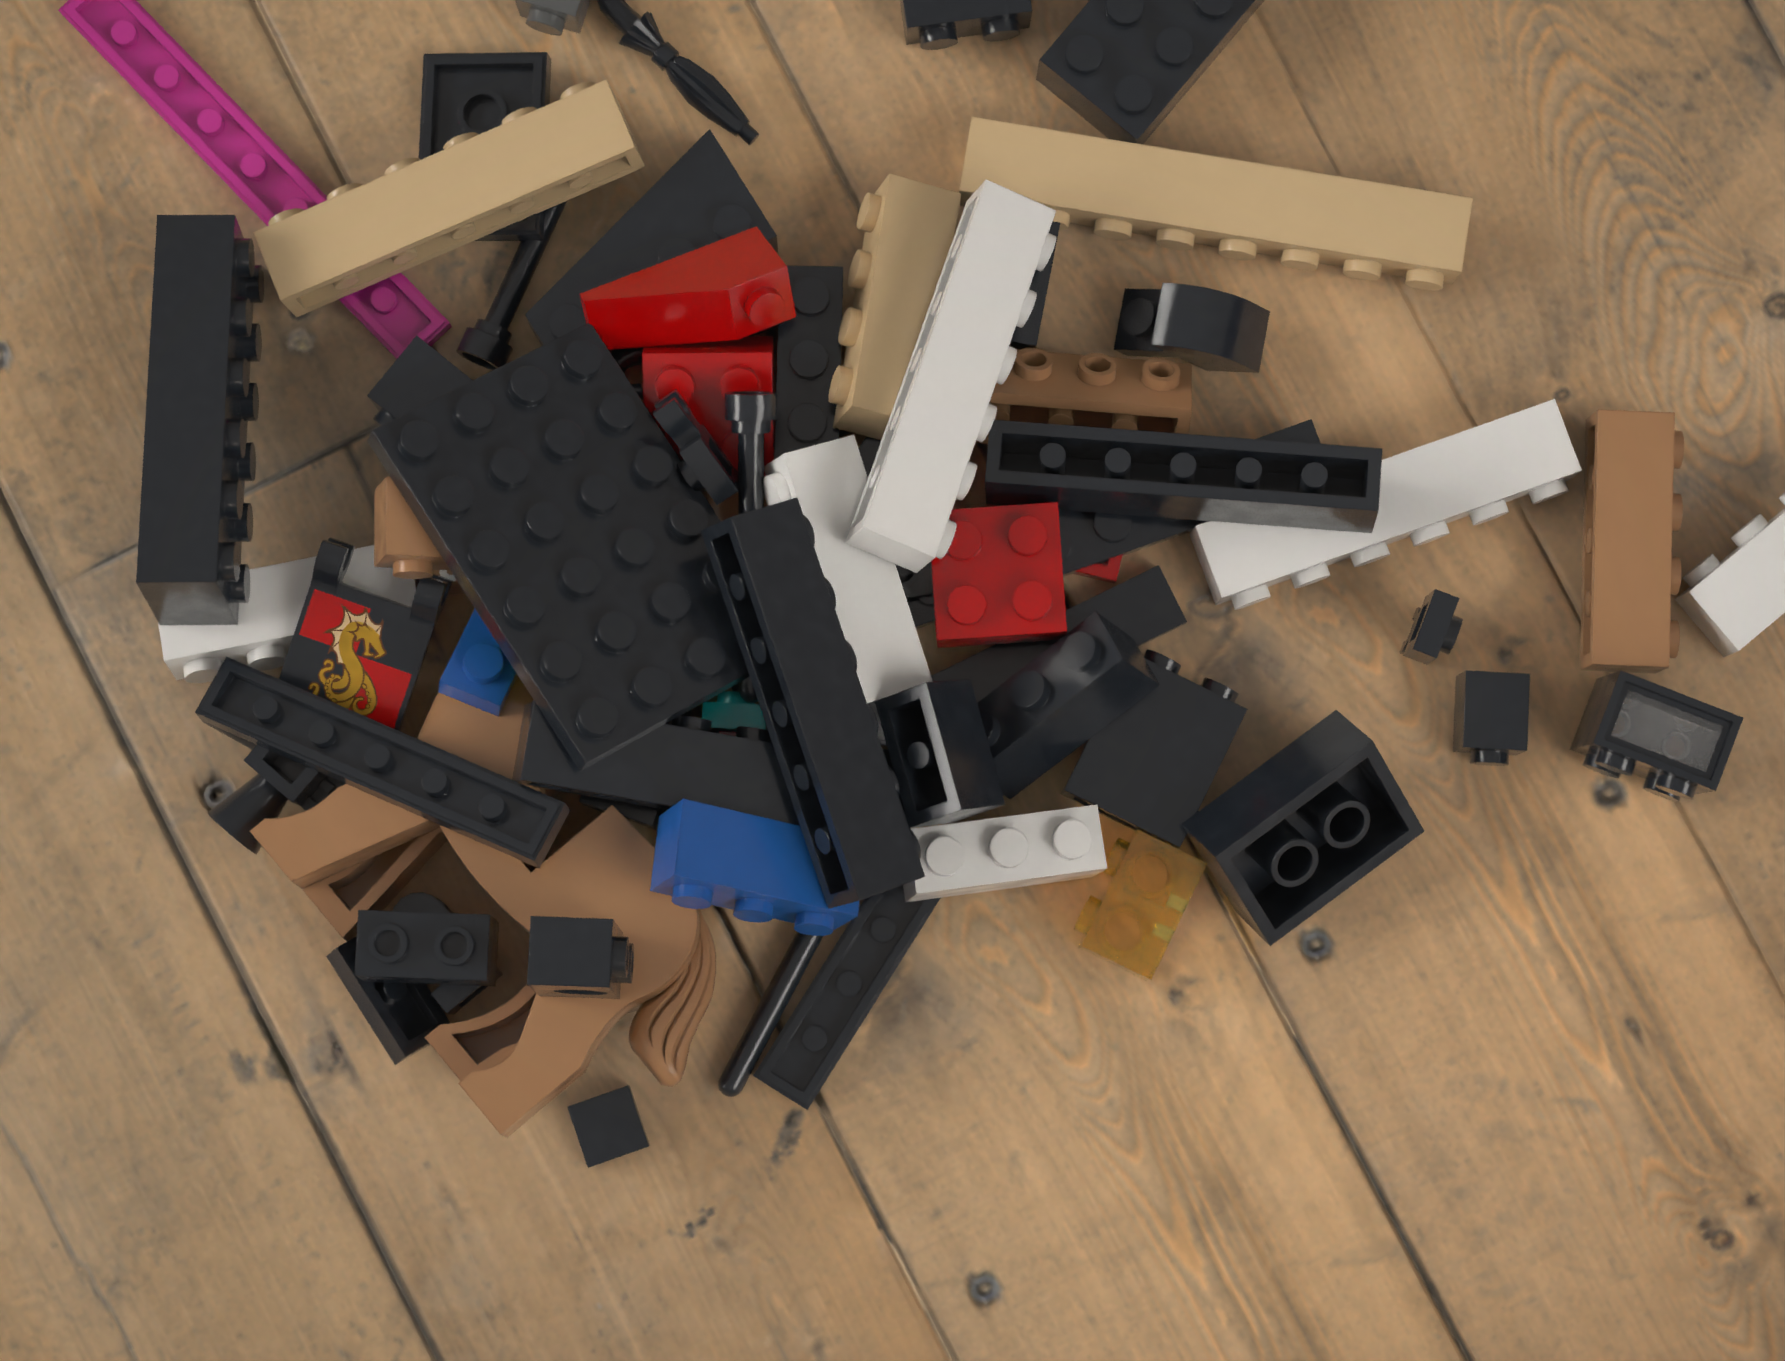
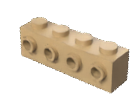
M889 173L874 194L867 193L865 195L857 220V229L865 231L862 250L858 249L856 251L848 274V286L856 288L853 308L848 307L846 309L838 335V343L846 346L843 366L839 365L836 368L829 389V402L837 404L833 428L882 440L955 235L961 193Z

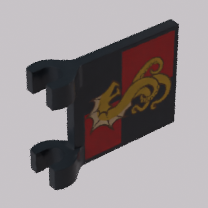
M331 537L328 541L322 540L315 560L311 584L279 679L400 731L435 626L446 603L453 580L436 574L429 578L420 579L412 607L343 583L342 580L349 567L355 546Z

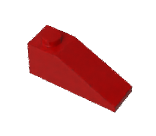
M757 226L580 293L586 324L589 323L594 327L608 350L739 340L796 317L788 268Z

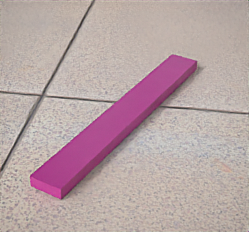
M68 0L58 10L266 226H269V220L278 213L294 208L306 210L327 201V196L136 0ZM398 273L338 299L396 360L416 335L429 346H432L452 327L450 322L402 273Z

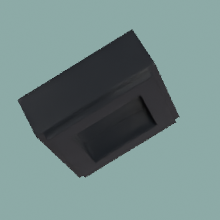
M630 1085L567 1106L588 1168L650 1146Z

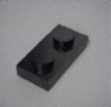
M356 936L336 947L326 957L391 1060L397 1065L429 1046V1042L424 1037L439 1025L450 1024V1021L431 995V991L426 984L365 982L354 976Z

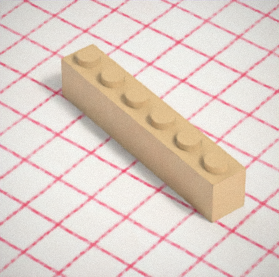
M607 79L597 84L591 81L576 84L565 90L558 101L539 109L535 107L518 109L508 114L502 120V125L481 134L469 132L450 139L444 145V150L421 160L419 158L403 159L388 167L385 171V176L364 185L360 183L343 185L327 195V201L306 210L300 208L289 209L273 216L268 222L269 226L253 233L280 301L296 317H299L645 167L618 100Z

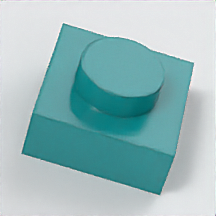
M724 691L717 695V702L703 703L702 718L712 721L711 732H736L738 726L767 730L760 705L746 702L737 691Z

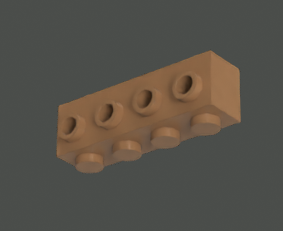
M1039 348L1017 349L1015 362L1006 381L1002 385L996 383L989 403L997 406L994 420L1189 434L1192 415V364L1176 363L1163 358L1140 360L1110 357L1101 353L1080 355L1047 352ZM989 433L983 442L976 441V443L988 444Z
M1598 409L1586 419L1580 670L1617 672L1622 670L1630 673L1656 674L1669 668L1670 658H1676L1678 655L1680 626L1678 620H1670L1671 595H1677L1680 589L1681 561L1679 557H1672V532L1680 530L1683 502L1681 494L1673 493L1674 469H1680L1682 465L1684 436L1682 431L1674 430L1675 412Z

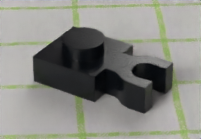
M677 389L657 401L654 405L656 410L653 411V415L679 447V454L683 459L677 465L689 486L694 491L701 490L702 493L707 491L716 505H719L738 492L737 470L704 424H699Z
M1434 589L1425 596L1422 607H1418L1415 610L1411 631L1406 641L1403 642L1400 654L1426 665L1437 659L1439 652L1449 654L1456 642L1463 621L1462 618L1454 615L1460 598Z

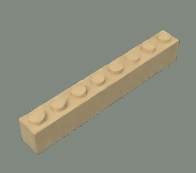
M971 117L959 193H961L960 205L965 206L971 195L987 179L1056 210L1053 222L1060 223L1059 230H1066L1069 228V223L1092 226L1094 227L1095 235L1113 240L1131 239V234L1135 233L1157 237V245L1175 250H1191L1194 243L1219 247V255L1236 260H1254L1256 253L1281 257L1280 263L1283 266L1298 270H1316L1319 263L1343 267V274L1350 278L1379 280L1382 273L1406 277L1405 284L1407 286L1432 291L1443 289V283L1452 285L1462 273L1473 202L1471 197Z

